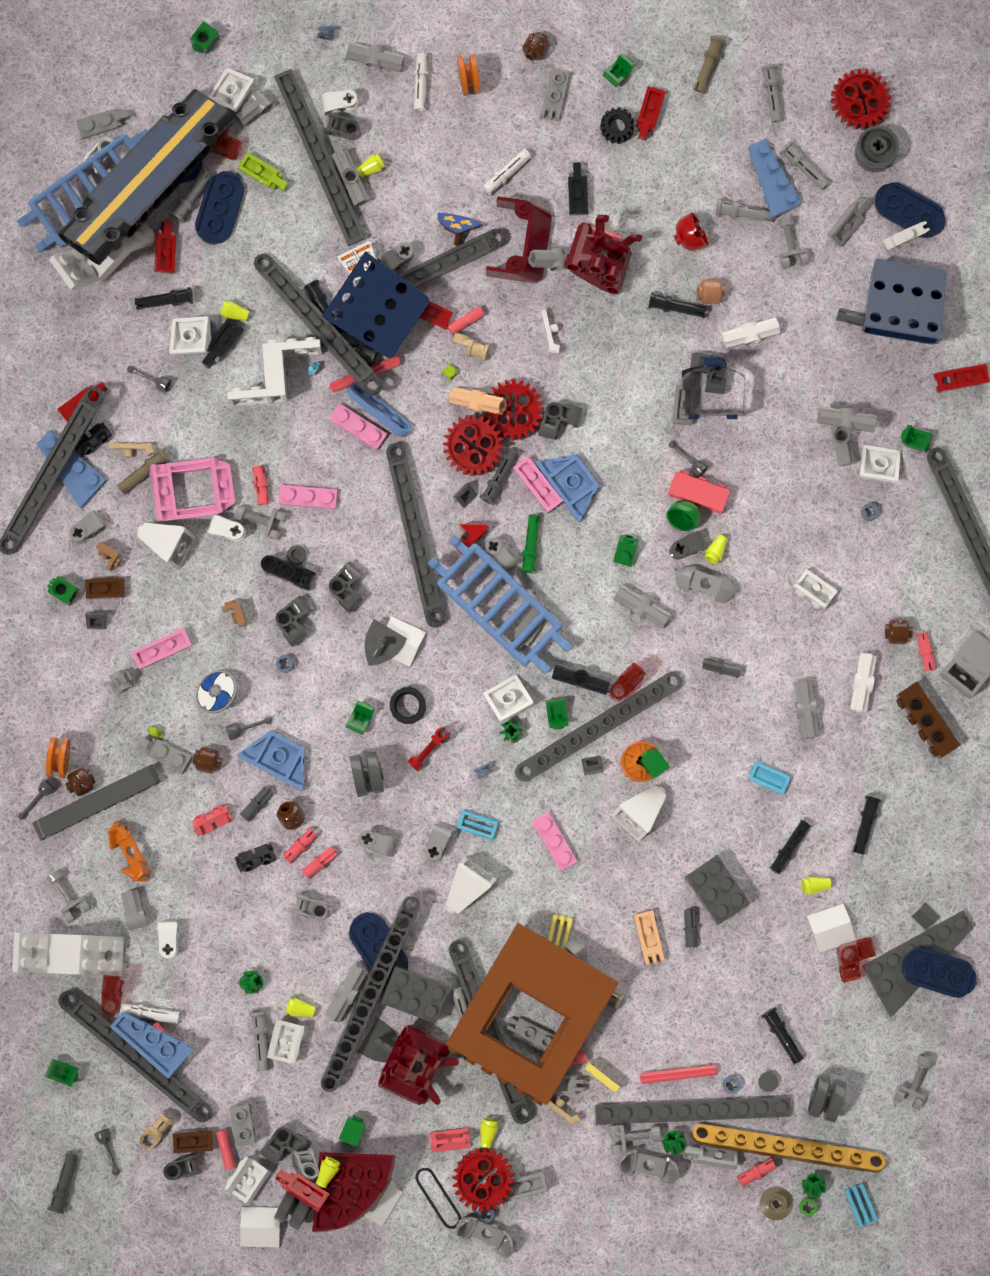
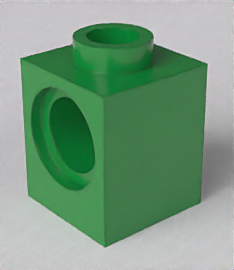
M203 21L190 37L191 47L198 53L203 52L207 54L220 38L219 32ZM206 36L208 37L206 42L202 43L199 41L201 37Z
M59 576L56 579L53 578L47 586L49 594L68 606L79 591L78 588ZM61 585L66 586V592L59 595L57 593L58 587Z
M649 748L641 754L643 758L639 761L652 779L670 768L657 748L653 751Z
M355 1115L352 1118L348 1117L339 1140L357 1147L366 1127V1124L363 1123L364 1119Z

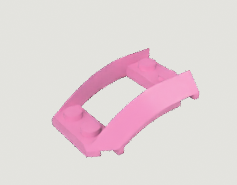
M214 457L192 461L150 465L149 477L152 480L156 509L154 515L158 521L220 514L235 503L230 464L224 461L221 462ZM210 470L215 505L176 510L172 475Z

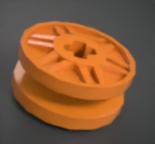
M469 54V63L465 64L463 56H457L463 96L468 95L469 86H473L475 94H479L480 81L475 54Z
M51 737L46 757L47 777H53L55 770L58 769L59 778H66L70 759V739L64 738L60 747L58 746V739Z
M644 741L635 742L622 753L620 760L621 769L624 775L631 781L640 783L652 779L645 768L636 763L639 760L638 757L643 758L641 755L649 748L652 751L656 749L651 743Z

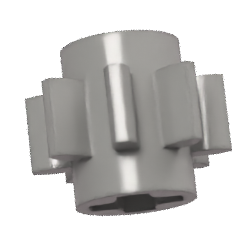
M119 670L110 676L112 681L109 682V685L113 691L118 690L119 693H122L132 687L130 682L133 681V678L129 672L124 673L123 670Z

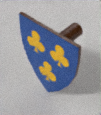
M438 213L439 223L445 230L455 234V246L462 243L464 232L483 225L464 216Z

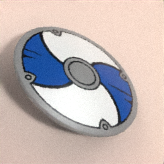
M224 670L213 671L206 675L196 690V702L199 708L210 714L219 713L228 708L237 693V683L234 676Z

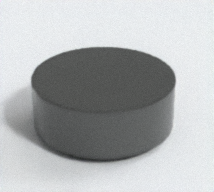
M299 545L292 546L287 552V558L290 563L300 565L306 559V551Z
M765 1072L758 1079L759 1087L766 1092L774 1091L778 1086V1078L771 1072Z

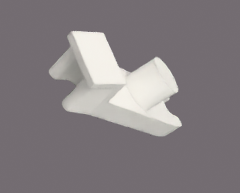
M927 222L918 223L883 239L887 250L928 232L929 228H923V225L927 224Z
M546 309L541 310L549 345L548 352L559 355L560 345L554 344L551 334L558 332L557 323L549 325Z

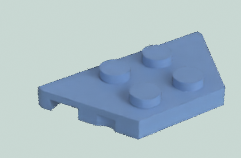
M577 455L537 461L535 464L579 523L599 487L596 480Z
M270 730L259 740H256L237 754V757L303 791L305 748Z

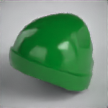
M686 500L677 501L666 512L668 522L677 530L690 531L700 524L701 513L693 502Z

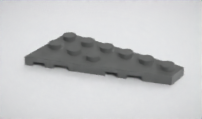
M964 910L862 965L890 1017L918 988V986L909 983L904 977L902 963L906 954L915 948L922 947L948 955L973 928Z

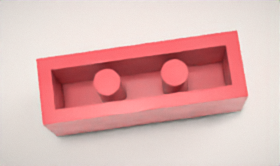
M680 470V473L675 472L667 496L690 501L698 507L722 514L730 490H727L725 485L719 483L713 485L708 483V479L703 477L696 479L691 477L690 473Z

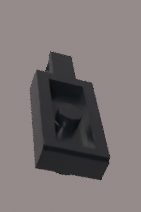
M581 162L573 163V173H569L568 177L569 216L588 215L586 173H581Z
M227 318L211 339L207 352L204 353L207 356L202 361V365L209 369L214 361L218 363L222 360L244 329Z

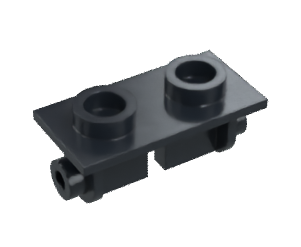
M103 422L101 424L97 423L88 430L92 435L88 438L86 434L82 437L76 448L81 457L91 454L94 448L106 443L109 437L112 436V433Z
M264 844L254 848L256 855H252L251 850L239 853L235 860L240 873L252 871L254 867L260 865H269L276 860L272 845Z

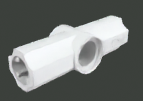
M772 318L758 323H746L740 326V328L721 333L725 349H729L743 344L750 345L754 341L758 343L761 339L779 335L781 332L777 319Z
M860 653L857 673L854 675L855 681L854 685H852L853 694L850 710L867 712L869 696L872 693L875 678L873 676L877 658L875 655Z

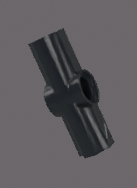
M559 663L555 664L551 678L603 695H607L611 682L609 678ZM577 675H585L587 681L584 684H579L576 681Z

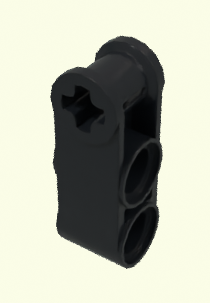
M267 555L261 560V568L266 574L291 583L303 590L310 591L309 586L313 576H316L315 572L272 555ZM267 560H272L275 566L272 569H266L264 563ZM285 567H289L293 570V573L286 577L282 574V570Z

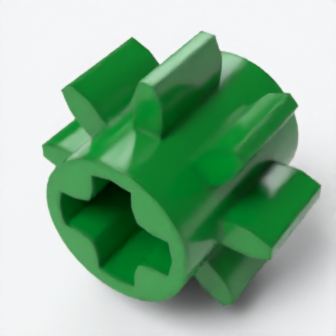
M509 719L508 725L501 724L504 731H500L499 734L505 735L504 742L507 739H511L513 744L515 738L521 739L518 732H522L523 729H518L519 722L512 724L511 719ZM510 726L513 727V730H517L514 736L506 733Z
M257 970L244 971V976L240 978L239 985L241 989L245 990V994L259 993V989L263 987V978L258 974Z
M675 1130L666 1133L664 1140H661L665 1152H671L673 1155L682 1153L684 1146H687L683 1133L678 1134Z
M818 1174L808 1175L807 1180H802L803 1194H807L810 1198L821 1197V1192L826 1193L825 1178L822 1179Z

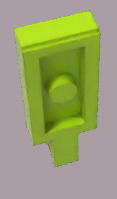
M249 152L246 153L237 167L238 170L269 189L274 190L277 187L285 192L289 186L286 181L281 179L283 175L277 169Z

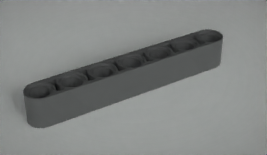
M149 765L34 821L32 825L40 841L47 839L46 837L49 835L53 836L63 831L64 828L81 822L84 818L88 819L98 814L100 810H106L116 805L119 801L122 802L133 797L135 793L139 794L151 788L152 785L159 784L160 780L153 765Z

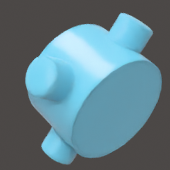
M314 362L308 368V375H315L321 367L319 365L321 363Z

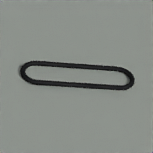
M429 1168L419 1169L415 1175V1179L420 1189L426 1196L427 1200L431 1204L432 1208L438 1215L443 1225L449 1229L456 1228L457 1223L453 1226H449L445 1223L444 1219L438 1212L432 1200L430 1199L425 1189L419 1182L418 1176L421 1171H428L431 1173L434 1180L436 1181L441 1191L443 1192L448 1202L457 1214L458 1222L461 1219L460 1213L458 1212L453 1202L447 1195L446 1191L444 1190L441 1183L435 1176L434 1172Z

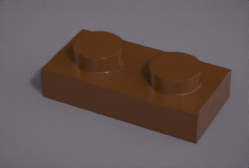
M124 578L85 579L86 599L125 598Z
M212 1131L173 1133L174 1153L213 1151Z

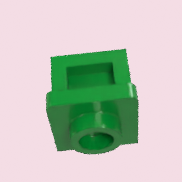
M620 54L617 60L604 71L602 76L617 87L631 74L635 64L626 56Z
M908 424L901 434V442L910 449L927 453L934 435L915 429L912 425Z
M620 535L613 562L632 567L638 539H635L632 535Z
M565 698L545 700L549 728L562 729L564 726H568Z
M357 701L346 723V728L363 735L375 709L368 703Z
M52 1058L45 1077L72 1087L78 1078V1068Z

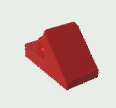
M459 524V527L469 536L468 538L464 536L461 539V542L468 548L489 530L486 524Z

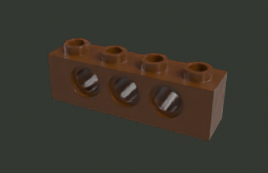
M917 681L896 695L898 698L896 703L901 709L906 710L908 721L911 725L917 726L919 737L922 741L928 742L930 745L928 749L934 758L938 757L941 759L960 746V743ZM914 700L920 704V709L917 711L911 707V702ZM924 716L929 717L931 720V725L928 727L922 724ZM935 732L940 733L942 736V740L939 743L933 740Z

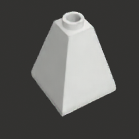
M144 523L137 530L138 537L178 571L196 537L185 527Z
M654 785L623 802L611 816L635 839L640 841L651 830L666 798V791L661 786Z
M465 857L457 867L445 904L447 906L446 910L453 915L459 914L494 884L496 878Z

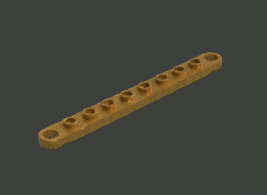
M698 1124L692 1131L694 1142L700 1145H709L710 1147L871 1173H880L886 1165L884 1156L877 1152L707 1124ZM703 1130L707 1134V1137L700 1138L697 1136L696 1132ZM876 1158V1160L880 1161V1166H873L870 1162L871 1159Z

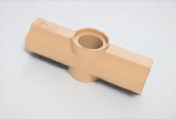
M453 387L449 393V403L464 406L470 410L486 411L502 415L506 410V399L488 395V393L482 391H469Z

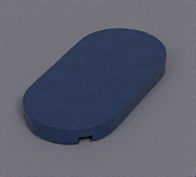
M219 172V174L212 176L207 183L195 221L197 235L207 244L217 245L223 243L232 234L244 196L242 181L232 172Z
M900 183L885 184L878 189L875 195V208L879 215L901 228L907 229L926 221L927 224L923 225V228H929L930 230L918 236L920 238H932L938 235L945 225L944 211L940 205Z
M362 913L352 921L349 928V937L368 969L371 970L389 931V927L384 920L382 921L379 918L380 916L374 913ZM392 935L389 942L391 945H397L398 941ZM401 948L394 965L408 970V958ZM388 952L381 956V961L384 963H388L392 959V955ZM377 970L373 976L376 980L380 981L384 973Z
M920 947L909 951L902 963L904 977L909 983L950 997H964L976 985V973L969 962L928 948Z

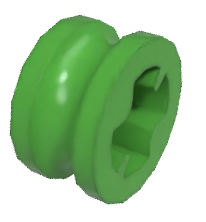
M811 1198L803 1199L799 1204L800 1212L805 1216L814 1215L817 1211L816 1202ZM809 1201L811 1202L810 1205L813 1204L814 1207L810 1209L809 1213H806V1209L803 1210V1206Z

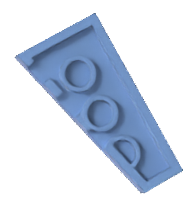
M766 139L748 147L754 170L758 172L759 186L763 188L764 202L768 204L769 218L771 219L800 206L802 202Z
M50 430L37 443L46 458L58 439ZM75 452L59 477L80 509L106 482L99 473Z
M125 1011L110 1026L167 1078L171 1077L195 1049Z

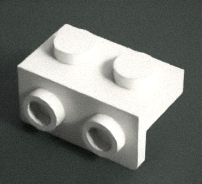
M807 569L793 587L796 590L794 593L802 599L806 597L811 601L810 605L817 610H825L837 593L836 589Z
M276 1019L267 1058L295 1065L300 1055V1043L305 1035L304 1026Z
M245 1156L239 1162L235 1173L228 1179L225 1190L250 1205L271 1171L256 1160Z

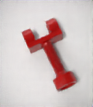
M445 727L438 728L435 734L431 736L432 740L418 756H412L407 761L416 771L419 772L424 766L422 764L423 760L432 752L434 747L442 745L444 743L443 740L450 737L451 732H447L444 737L441 736V731Z

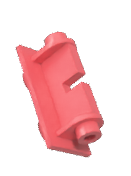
M218 805L211 810L212 812L206 815H197L191 821L193 829L195 828L198 836H203L213 831L212 823L214 822L217 828L230 823L229 820L233 818L226 805Z
M468 1128L430 1133L432 1153L471 1148Z

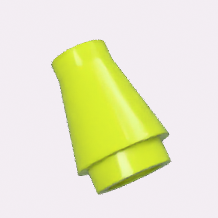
M376 154L375 156H370L356 170L360 177L363 178L382 171L386 166L380 155Z
M229 300V302L224 301L220 315L226 319L246 321L249 310Z
M717 535L716 539L705 551L704 558L712 564H718L719 561H722L728 539L722 535Z
M806 877V879L801 881L802 892L810 896L830 890V878Z
M295 997L294 999H288L286 1014H290L293 1017L313 1018L315 1006H311Z
M483 1118V1121L480 1123L481 1147L492 1148V1143L499 1129L498 1120Z
M330 1157L322 1160L316 1184L326 1188L340 1170V1163Z

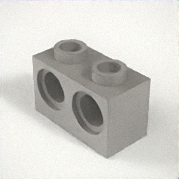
M245 1104L230 1107L236 1147L257 1143L251 1105Z

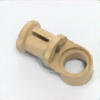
M454 333L452 343H459L467 347L466 356L473 355L485 361L489 350L488 344L482 345L474 342V340L466 335Z
M160 1112L154 1124L149 1125L141 1135L140 1145L144 1149L154 1148L163 1137L162 1134L174 1123ZM146 1135L153 1136L154 1143L152 1146H146L143 1143V1138Z

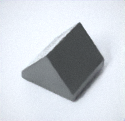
M465 483L452 497L465 508L477 494L468 483Z
M106 612L85 613L87 629H106Z
M600 756L581 759L584 776L603 772Z
M924 903L911 917L926 930L939 916Z

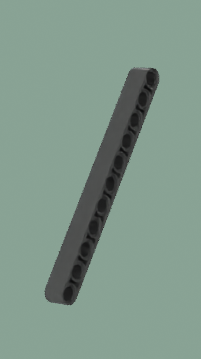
M409 895L402 900L324 1070L320 1083L322 1089L326 1092H333L337 1089L419 911L420 902L415 896ZM409 899L416 901V907L413 910L406 908V902ZM406 917L408 919L406 927L398 926L399 918ZM392 935L400 937V942L397 945L390 944L389 939ZM386 952L392 955V959L388 963L381 961V956ZM377 970L384 973L380 981L373 979V974ZM368 988L375 990L376 994L373 998L365 997V991ZM365 1006L368 1010L367 1014L364 1016L357 1015L358 1007ZM357 1024L359 1026L358 1033L351 1034L348 1031L349 1026ZM343 1042L351 1044L349 1051L343 1052L340 1049ZM341 1060L343 1062L342 1068L334 1069L332 1067L333 1061ZM326 1078H333L335 1080L332 1087L324 1085Z

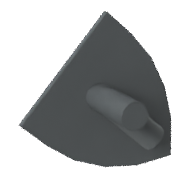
M375 619L371 623L365 638V655L369 666L390 660L400 651L407 640L403 635Z
M377 1019L357 1052L374 1061L387 1062L399 1036L389 1025Z

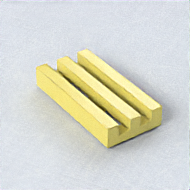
M554 915L548 940L552 941L556 920H560L555 944L559 946L564 921L568 922L562 949L565 950L564 944L568 941L573 919Z
M589 1062L584 1067L586 1071L613 1092H617L620 1088Z

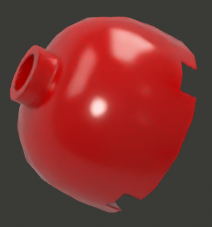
M693 212L679 219L675 227L676 235H674L678 246L682 245L689 251L700 250L709 244L705 231L701 229L698 224L700 221Z

